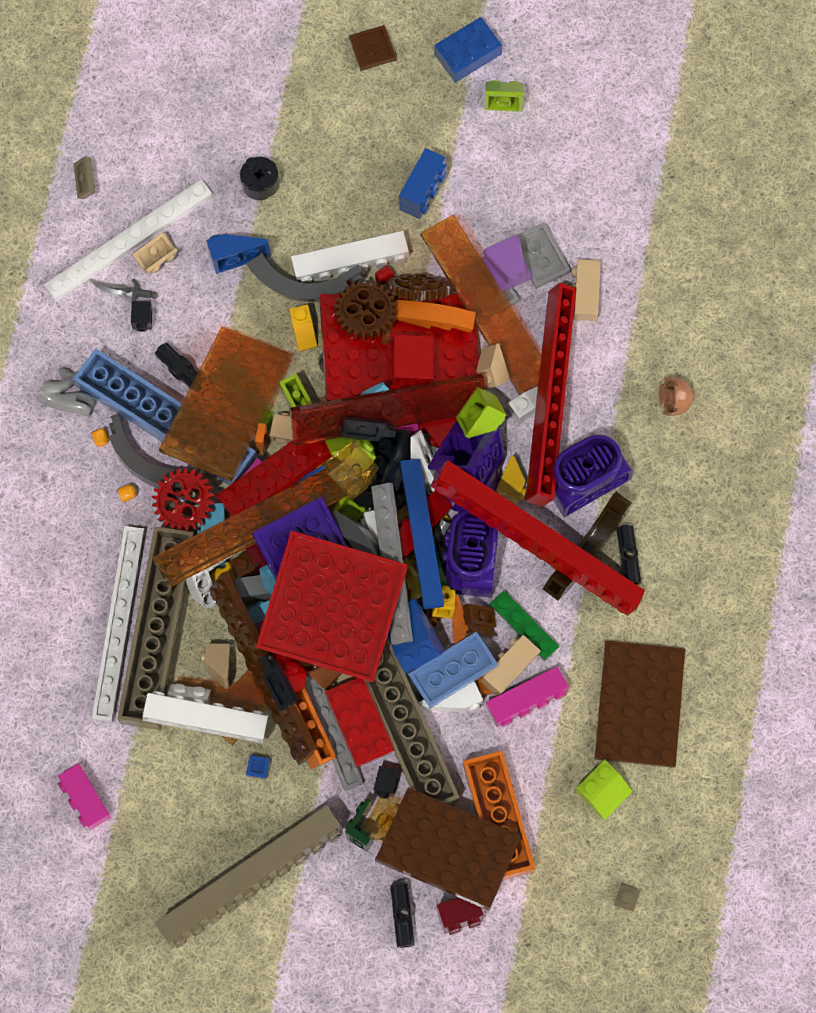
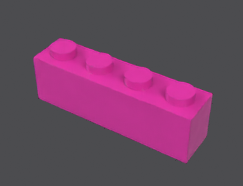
M557 666L487 701L486 708L496 727L500 725L506 727L513 722L512 719L518 716L520 718L526 717L531 713L530 710L536 707L538 709L544 708L549 704L548 701L554 698L556 700L562 699L567 695L566 692H568L569 687Z

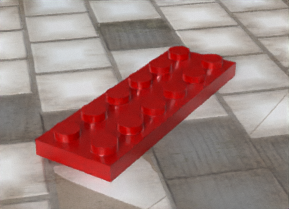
M311 426L225 488L216 497L237 524H239L328 460L332 455L325 441Z

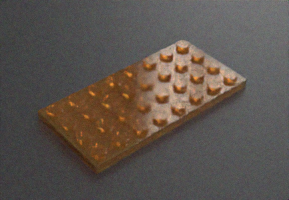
M221 326L159 447V452L232 481L258 429V424L261 423L279 387V381H282L293 355Z

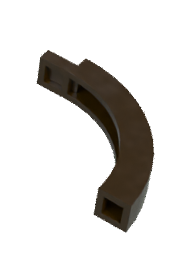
M617 491L613 493L603 511L578 546L596 558L622 522L632 502ZM556 570L549 577L543 590L559 601L576 582Z

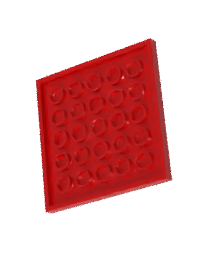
M291 531L256 648L374 683L408 565Z

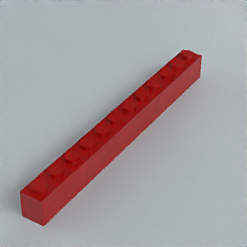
M558 283L548 291L525 502L541 507L553 501L555 497L556 479L554 476V463L560 449L576 288L563 283Z
M447 460L438 469L430 487L434 488L439 494L446 496L456 505L467 510L471 515L478 517L488 526L495 528L505 537L519 544L521 548L528 550L538 559L548 563L555 570L566 575L570 580L578 583L587 591L601 598L605 603L616 608L620 613L628 616L638 608L645 592L644 589Z

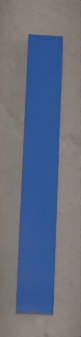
M420 459L400 461L423 609L444 607Z

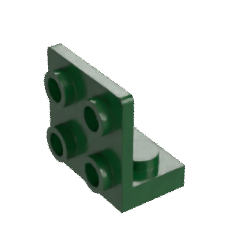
M368 798L365 802L362 801L356 809V817L354 820L351 818L345 826L346 839L366 852L372 846L370 834L359 827L372 808L371 800Z

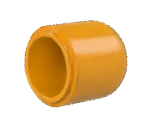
M104 427L91 432L96 446L103 447L108 444L109 437Z
M132 484L117 488L123 503L136 497L137 492Z

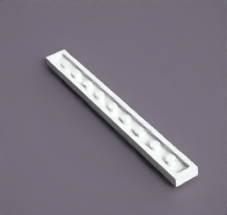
M202 179L45 283V288L53 299L57 301L212 197V192Z
M124 526L92 720L113 722L145 532L144 528Z

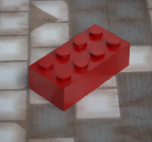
M356 678L325 691L324 695L356 768L394 752V748L364 680Z

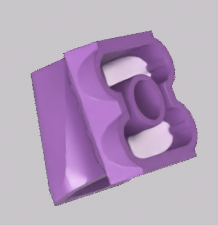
M513 236L483 250L485 257L481 259L485 270L490 274L493 285L498 291H506L527 282L533 277L523 259L518 236Z

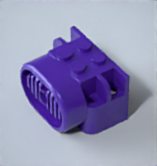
M455 422L442 441L441 446L435 452L428 465V470H436L437 473L438 469L448 460L496 492L501 480L499 467L504 460L505 453L500 426L495 431L467 438L459 423ZM447 498L452 505L451 509L453 511L461 512L465 510Z
M591 435L563 450L558 455L554 463L556 487L553 502L564 518L631 480L633 470L622 455L619 445L608 436ZM589 463L593 467L585 468L583 464Z
M467 510L452 516L450 532L446 531L445 549H448V551H444L443 567L446 568L447 579L445 586L455 590V594L492 598L498 531L488 526L478 517L471 515ZM470 542H475L478 544V546L475 548H470L467 544Z

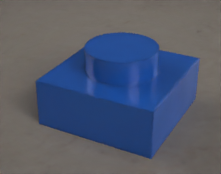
M250 755L246 776L266 780L270 758Z

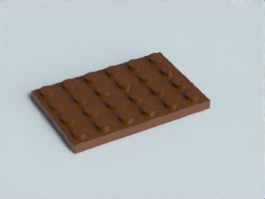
M605 641L594 760L605 759L612 762L669 768L676 767L685 649Z
M408 787L375 858V862L490 911L519 844L521 835Z

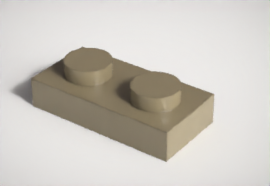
M86 156L73 163L78 199H85L95 193L91 158Z

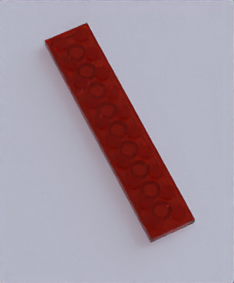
M482 374L292 407L290 408L293 444L296 446L340 438L344 416L382 420L389 425H394V428L457 417L477 387L485 390L484 377Z

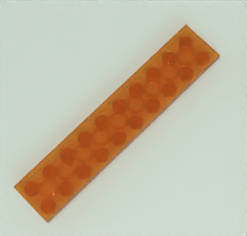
M453 214L421 232L422 239L466 310L476 312L474 323L488 346L499 343L510 381L517 393L521 395L537 387L541 354L455 215Z
M326 468L152 557L153 561L172 587L255 544L256 542L251 533L320 497L323 498L326 506H329L348 496L347 491L330 469Z

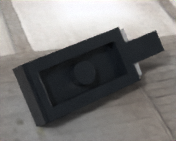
M344 416L340 430L342 438L379 441L383 437L395 438L396 434L394 425H389L385 421Z
M272 654L261 657L259 660L264 668L262 670L263 675L261 676L280 711H284L299 700L278 661H275Z

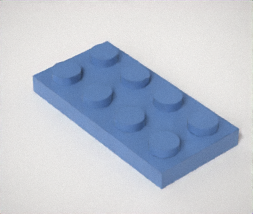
M476 631L444 651L439 657L423 664L408 675L431 709L498 667V663Z

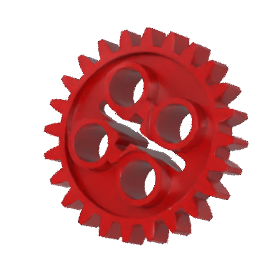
M177 468L176 474L173 471H169L170 477L163 475L164 482L157 481L160 488L153 489L157 492V495L152 496V498L157 500V502L153 503L152 506L158 508L154 514L161 515L158 521L162 522L165 520L163 526H170V529L177 528L183 531L185 528L186 531L190 532L192 526L195 530H198L197 524L199 523L204 526L203 519L210 520L207 513L214 512L210 505L216 504V502L211 501V498L215 497L216 494L209 492L214 487L211 485L207 486L209 479L202 480L204 475L201 473L197 475L196 470H192L190 473L188 468H185L184 472ZM181 483L182 489L176 493L175 486ZM198 489L200 495L197 499H193V492ZM171 493L198 503L199 507L173 499L168 494ZM173 501L175 507L172 511H169L168 504ZM192 508L193 514L187 518L186 510Z

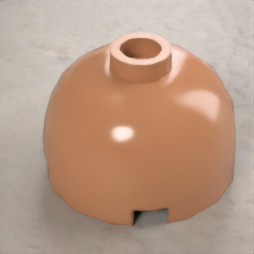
M665 377L663 379L665 380L664 385H660L658 395L660 406L664 403L665 411L663 414L675 416L685 413L694 400V392L691 386L680 377Z

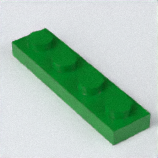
M504 590L489 603L520 637L524 635L541 650L538 655L544 661L559 648V645Z

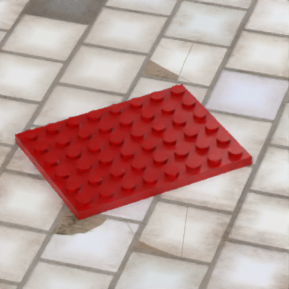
M320 294L326 403H354L363 391L382 382L401 403L467 402L477 387L481 388L476 372L479 354L475 320L471 333L456 328H451L449 331L435 326H431L428 329L396 320L395 323H392V329L387 328V334L380 332V338L373 335V339L370 340L369 336H366L365 340L362 341V336L359 335L357 339H354V333L347 336L348 329L341 331V325H337L338 318H335L334 315L336 312L334 311V305H337L336 298H340L339 294ZM449 294L447 297H443V299L418 301L475 312L474 300L470 294ZM365 296L359 297L361 300L367 299ZM395 296L394 302H396V300H405V298H398V296ZM381 306L375 307L378 310L383 309ZM349 311L348 313H349V314H355V313H357V312H356V311ZM365 321L364 323H365V324H372L373 322H372V321ZM405 333L413 336L419 334L433 336L434 379L431 387L392 386L391 343L394 335Z

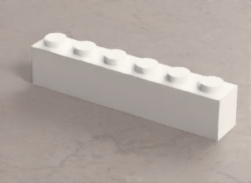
M400 231L291 256L296 281L312 283L313 280H328L331 276H340L356 265H360L366 271L369 267L376 266L379 268L391 262L402 263L409 258V251L404 232Z
M153 691L152 694L147 693L143 721L263 744L268 716H265L261 711H252L250 713L244 712V709L240 707L229 709L224 708V705L219 703H213L212 705L204 704V701L199 699L187 701L184 700V697L173 695L171 698L164 696L165 694Z

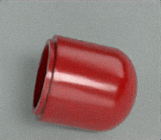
M384 265L375 272V280L382 285L386 284L390 277H394L392 270L387 265Z

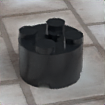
M250 157L246 160L240 170L242 188L247 196L251 199L262 201L274 195L279 188V176L275 162L265 157Z

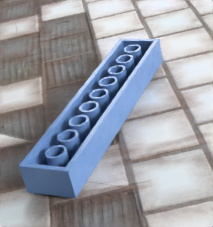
M96 348L73 378L77 388L93 396L100 403L193 463L201 466L204 470L229 486L241 478L257 459L254 449Z

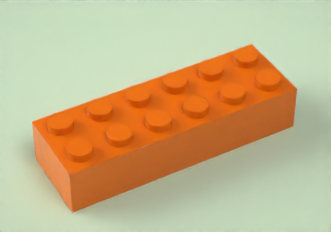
M503 751L464 760L463 768L477 817L521 835L503 880L535 872V865Z

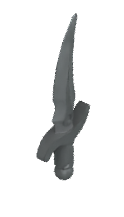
M90 279L97 288L113 295L131 296L132 301H137L138 297L152 299L158 297L157 292L140 289L135 279H132L134 288L128 287L125 284H111Z

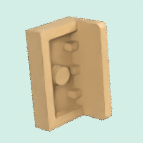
M161 232L131 255L144 273L150 272L153 274L161 268L159 264L164 261L168 263L176 257L174 253L178 249L174 248L164 232Z

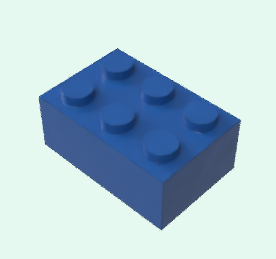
M479 17L435 44L434 55L456 83L502 55V44L483 18Z
M427 148L424 149L399 194V210L418 219L423 214H427L431 198L435 199L439 191L438 185L440 183L443 184L447 177L446 157Z

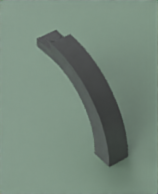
M263 254L246 263L251 272L268 288L284 297L303 302H320V294H339L340 291L345 293V286L351 289L349 284L359 282L362 276L365 275L362 267L356 265L329 281L302 283L281 275Z
M119 415L111 416L112 423H109L112 435L109 438L119 460L139 480L159 489L160 486L157 481L164 482L163 475L170 477L169 471H173L176 474L177 469L159 467L142 458L129 444ZM201 466L189 469L190 473L192 470H196L197 475L203 474ZM181 483L176 484L175 489L181 491Z
M328 509L342 537L354 549L380 556L377 542L362 524L344 514Z

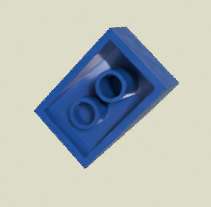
M217 234L206 240L216 274L246 265L247 262L260 254L265 255L267 258L271 257L267 239Z
M416 598L408 601L413 642L392 645L394 654L405 674L439 657L445 651ZM389 629L388 637H389V640H390V643H391V636H390V629Z

